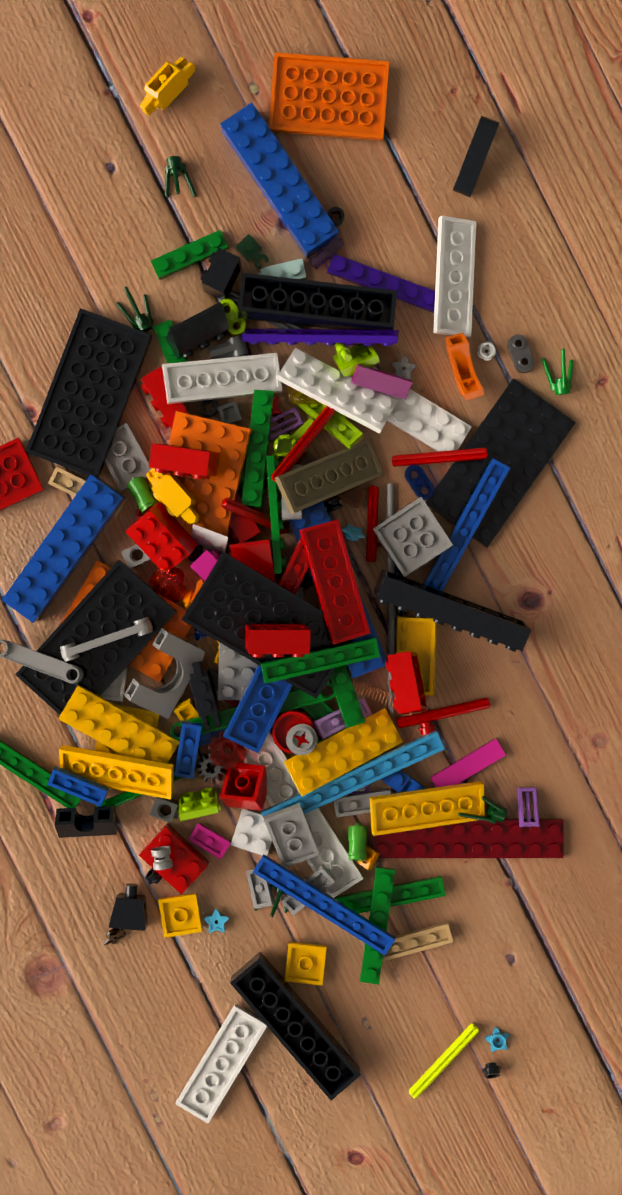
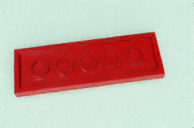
M339 520L301 529L300 534L332 644L370 634Z

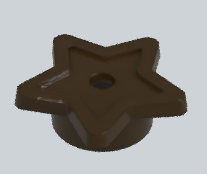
M113 928L106 933L107 940L103 944H116L119 939L126 936L124 929Z

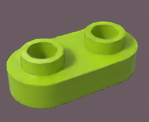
M231 299L221 300L223 309L226 307L231 309L229 313H225L229 325V333L233 336L242 335L246 329V322L244 319L238 318L236 304ZM234 324H239L240 328L236 330L233 326Z

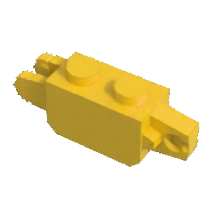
M180 57L174 64L166 62L145 84L144 90L147 95L140 104L143 113L149 116L158 108L164 111L188 86V79L194 74L196 65L191 62L187 64V59L184 57Z
M155 468L147 472L146 476L153 485L151 489L154 491V497L167 506L166 510L171 516L182 517L188 524L199 522L200 515L193 507L196 504V498L176 475L155 472Z

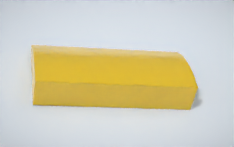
M398 617L396 654L407 651L417 653L425 695L433 696L435 695L438 624L433 622V618Z

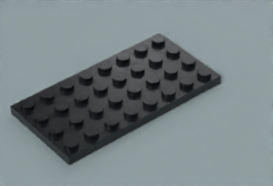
M80 308L26 452L84 475L90 476V474L99 477L153 336Z
M513 378L463 448H487V459L454 462L425 503L432 510L456 525L491 459L493 458L510 467L472 537L487 548L576 422Z
M224 551L219 556L182 617V621L261 666L260 663L289 657L292 654H284V657H272V654H264V657L260 658L252 657V654H249L245 648L246 624H305L310 629V652L350 643L353 640L350 639L332 644L322 610ZM335 668L283 680L317 699Z
M118 560L37 651L64 661L60 647L74 642L77 646L135 626L134 621L149 617V620H151L153 632L138 636V633L81 652L79 653L80 657L67 661L83 670L84 676L79 683H69L26 666H22L15 675L61 715L78 684L101 696L177 611L121 560ZM72 670L71 678L75 680L78 673L76 670Z

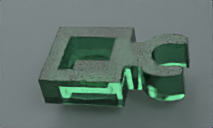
M250 234L235 246V249L248 263L252 259L254 260L255 267L258 270L262 269L258 263L259 260L263 259L266 263L269 262L265 254L259 253L262 251V247Z

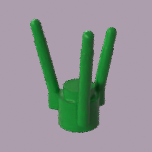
M563 348L561 349L562 378L556 379V383L553 381L546 359L542 358L550 389L555 391V395L570 394V389H572L573 360L569 361L568 377L566 378L565 349Z

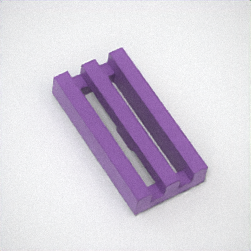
M296 407L271 419L272 424L292 413L295 414L290 419L270 428V433L295 420H298V422L272 436L270 434V442L279 438L280 435L286 434L304 424Z
M537 787L517 788L519 827H539ZM522 792L525 793L527 822H524ZM529 792H532L534 822H531Z

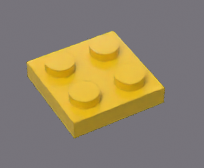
M197 892L158 899L164 938L202 932Z
M289 941L285 982L323 986L327 945Z

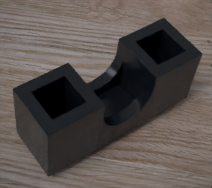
M115 806L95 807L94 814L90 816L79 814L76 808L56 809L55 828L58 837L116 835L118 818Z

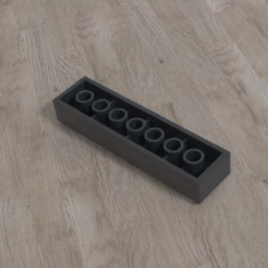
M242 273L238 318L327 329L393 330L397 290Z
M382 569L374 589L376 598L379 599L380 603L385 605L395 604L399 610L408 612V610L414 611L418 617L426 619V616L433 618V622L444 625L446 623L452 625L451 628L456 631L470 632L469 635L479 639L481 636L485 637L488 642L494 645L504 644L506 649L514 652L516 650L523 651L531 633L530 627L522 620Z
M261 951L231 976L230 984L330 1100H333L360 1076L358 1064L292 987L285 982V979Z

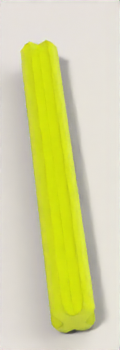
M471 1023L409 1089V1094L414 1099H417L479 1033L478 1027Z

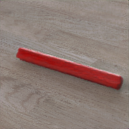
M326 406L273 472L271 479L276 482V477L289 472L334 415L335 410Z
M487 448L394 455L392 456V465L397 467L487 459L488 453Z
M488 698L412 714L411 716L399 717L396 719L398 728H404L490 708V702Z

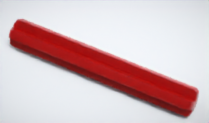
M370 486L368 494L367 562H375L377 555V535L373 528L378 526L379 487Z
M228 497L222 500V508L271 529V518L269 515ZM283 522V530H280L281 534L288 532L289 525Z

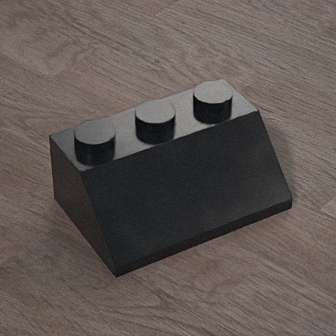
M221 302L169 328L166 341L177 360L182 357L187 359L194 354L193 351L199 348L204 350L211 345L210 342L214 340L218 342L227 337L229 325Z

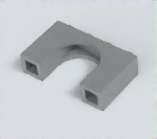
M161 628L152 645L175 658L177 670L174 678L162 687H151L133 678L124 696L130 702L168 719L174 713V708L180 697L184 695L186 686L191 679L190 674H193L191 664L198 661L202 662L206 651L192 642Z

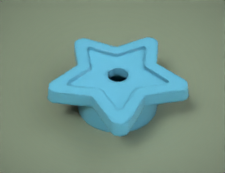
M347 524L345 528L341 529L342 532H345L344 536L351 541L365 538L362 528Z
M215 909L211 916L204 917V920L209 924V933L215 930L225 932L224 924L229 919L228 916H223L219 913L218 909Z
M495 1027L493 1033L486 1036L485 1040L491 1044V1052L501 1049L507 1050L506 1040L510 1035L508 1033H501Z

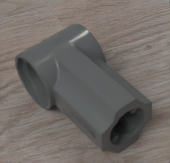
M242 335L232 337L225 343L208 348L211 359L249 355Z

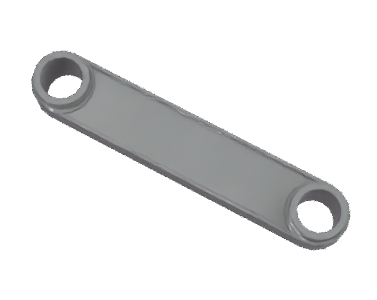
M149 617L134 621L135 626L77 646L75 642L60 647L62 658L67 662L80 657L79 653L136 633H138V636L153 632L151 620H149Z
M0 639V646L2 643L6 646L4 653L0 651V657L69 683H79L83 679V670L76 665L9 640ZM72 670H76L78 673L75 680L71 678Z

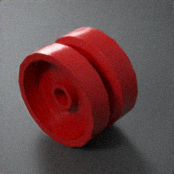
M297 708L277 715L272 727V737L280 750L293 753L286 743L287 733L293 726L306 724L314 729L313 720L306 711ZM306 732L304 733V735H302V737L294 736L299 741L298 747H300L302 743L309 744V742L305 739Z

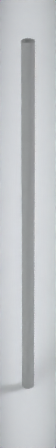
M387 484L388 519L394 515V484ZM387 551V571L395 573V562ZM390 603L387 605L388 655L395 654V604ZM388 672V713H396L394 706L392 708L395 694L390 689L389 680L392 678L391 673Z

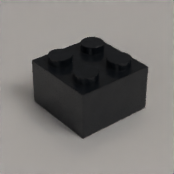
M218 247L217 251L212 253L209 260L211 264L208 270H204L201 280L205 293L223 300L227 299L229 292L232 290L242 265L240 257Z

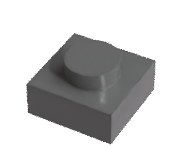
M236 401L217 407L222 422L233 424L242 420Z

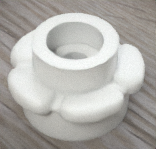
M491 342L481 343L478 346L477 355L480 359L483 358L485 361H489L495 356L496 349Z

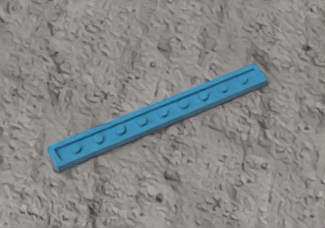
M437 731L431 732L350 770L304 796L297 794L261 811V814L265 816L298 803L301 804L302 810L306 814L432 756L445 748Z

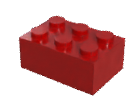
M152 443L149 467L155 468V472L167 474L174 471V475L186 477L193 474V478L210 479V476H216L219 452Z
M159 501L133 521L125 531L164 574L187 558L198 545Z
M246 624L245 648L249 654H252V657L257 658L264 657V654H272V657H284V654H292V657H304V654H310V629L305 624Z
M407 651L387 655L386 668L391 673L392 679L389 680L391 691H394L395 699H393L395 711L398 710V714H410L428 710L417 653Z
M167 823L144 847L139 856L153 868L154 857L151 854V849L170 846V859L173 862V867L155 871L182 894L206 869L209 860Z

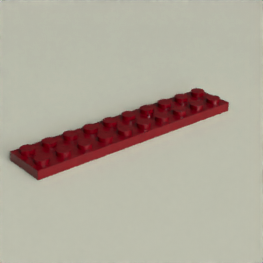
M504 819L503 822L496 821L495 824L476 820L376 836L372 834V849L380 853L378 858H564V820L539 819V827H519V819Z

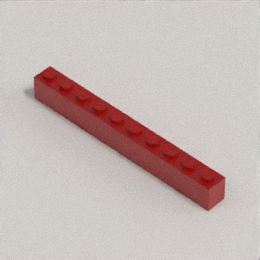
M159 367L141 378L143 382L141 387L146 395L150 394L153 398L151 404L156 412L160 410L164 416L160 419L165 427H170L172 430L176 411L189 413L183 403L167 404L163 370ZM237 493L236 501L242 504V500ZM233 513L230 524L233 532L230 534L236 543H246L261 534L254 521Z

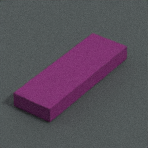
M361 364L357 365L351 380L352 384L405 400L413 383L410 379Z

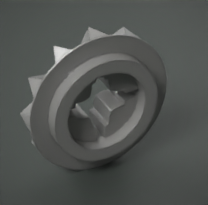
M295 725L287 733L286 743L294 754L304 756L311 753L317 745V734L309 725ZM306 732L305 739L309 742V744L302 743V745L298 747L299 741L294 736L302 737V735H304V733Z

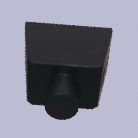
M126 884V892L117 895L109 928L146 930L148 926L146 896L137 894V884Z

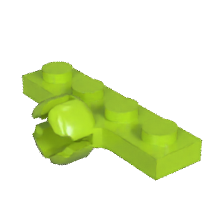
M301 392L294 397V403L314 420L326 407V405ZM335 410L334 415L324 428L350 449L363 437V433L345 418V415Z
M309 418L292 436L287 434L280 435L274 441L275 452L271 456H275V460H279V464H281L314 421ZM266 463V472H265V477H266V478L268 477V475H267V463Z

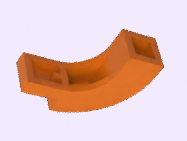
M464 333L445 337L450 367L460 395L465 400L483 396L484 389L476 376L471 360L469 342Z

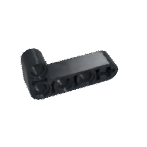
M481 115L453 191L471 197L500 122Z

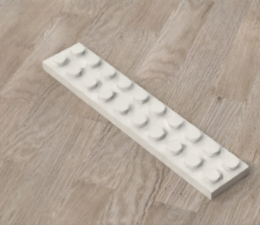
M270 731L259 753L230 740L244 764L266 767V798L271 806L300 794L284 764L287 757L274 743ZM317 808L304 815L320 855L306 861L313 872L324 865L334 875L336 881L325 889L327 894L334 898L361 881L363 876L355 863L349 860L348 852L321 810Z

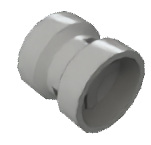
M170 846L151 849V854L154 857V870H165L173 867V862L170 859Z

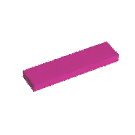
M494 738L430 778L436 787L456 785L506 756L497 739Z

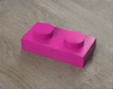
M199 822L188 839L219 859L223 857L231 844V841Z

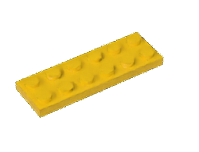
M79 684L58 718L60 721L127 757L167 764L180 741Z
M386 708L366 717V722L344 729L319 742L311 753L304 756L295 755L284 761L301 796L312 792L403 742Z
M61 745L59 748L60 768L111 789L165 799H172L174 765L67 745Z
M482 781L370 797L372 834L376 836L476 821L477 819L458 816V813L485 816L484 801L482 800L484 784Z

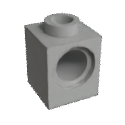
M137 544L121 551L129 569H134L151 561L144 552L141 560L134 558L136 550L140 549L143 552Z

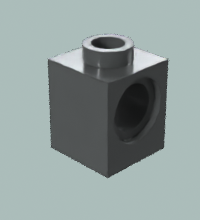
M156 797L150 815L171 823L174 818L177 819L179 816V801ZM169 805L171 812L164 813L162 806Z

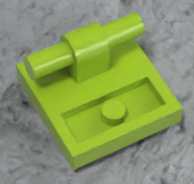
M343 343L335 344L337 354L333 356V359L344 377L353 376L358 364L373 367L376 363L380 362L378 354L372 346H365L362 343L348 349Z
M208 787L197 792H186L180 795L179 798L180 821L219 813L222 810L217 787Z

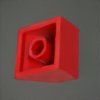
M229 762L220 799L227 807L263 811L267 796L266 767Z

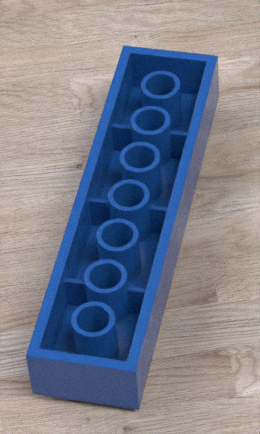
M252 102L220 123L222 134L306 259L338 238V229Z
M90 474L5 594L2 601L32 623L39 621L127 497L98 476Z

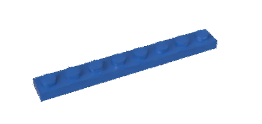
M493 458L491 459L449 536L454 546L438 556L423 583L424 585L443 591L510 467Z
M263 854L254 868L253 873L383 955H386L394 943L395 936Z

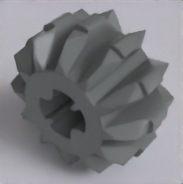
M212 750L208 751V756L202 753L201 757L203 760L198 758L196 761L200 765L196 766L195 770H202L198 777L200 778L205 775L204 782L211 778V783H215V777L221 781L222 776L220 774L226 775L227 773L222 768L228 767V763H221L226 757L222 756L219 759L220 752L218 751L215 756H213ZM210 762L211 765L213 763L216 765L214 768L215 771H212V769H208Z

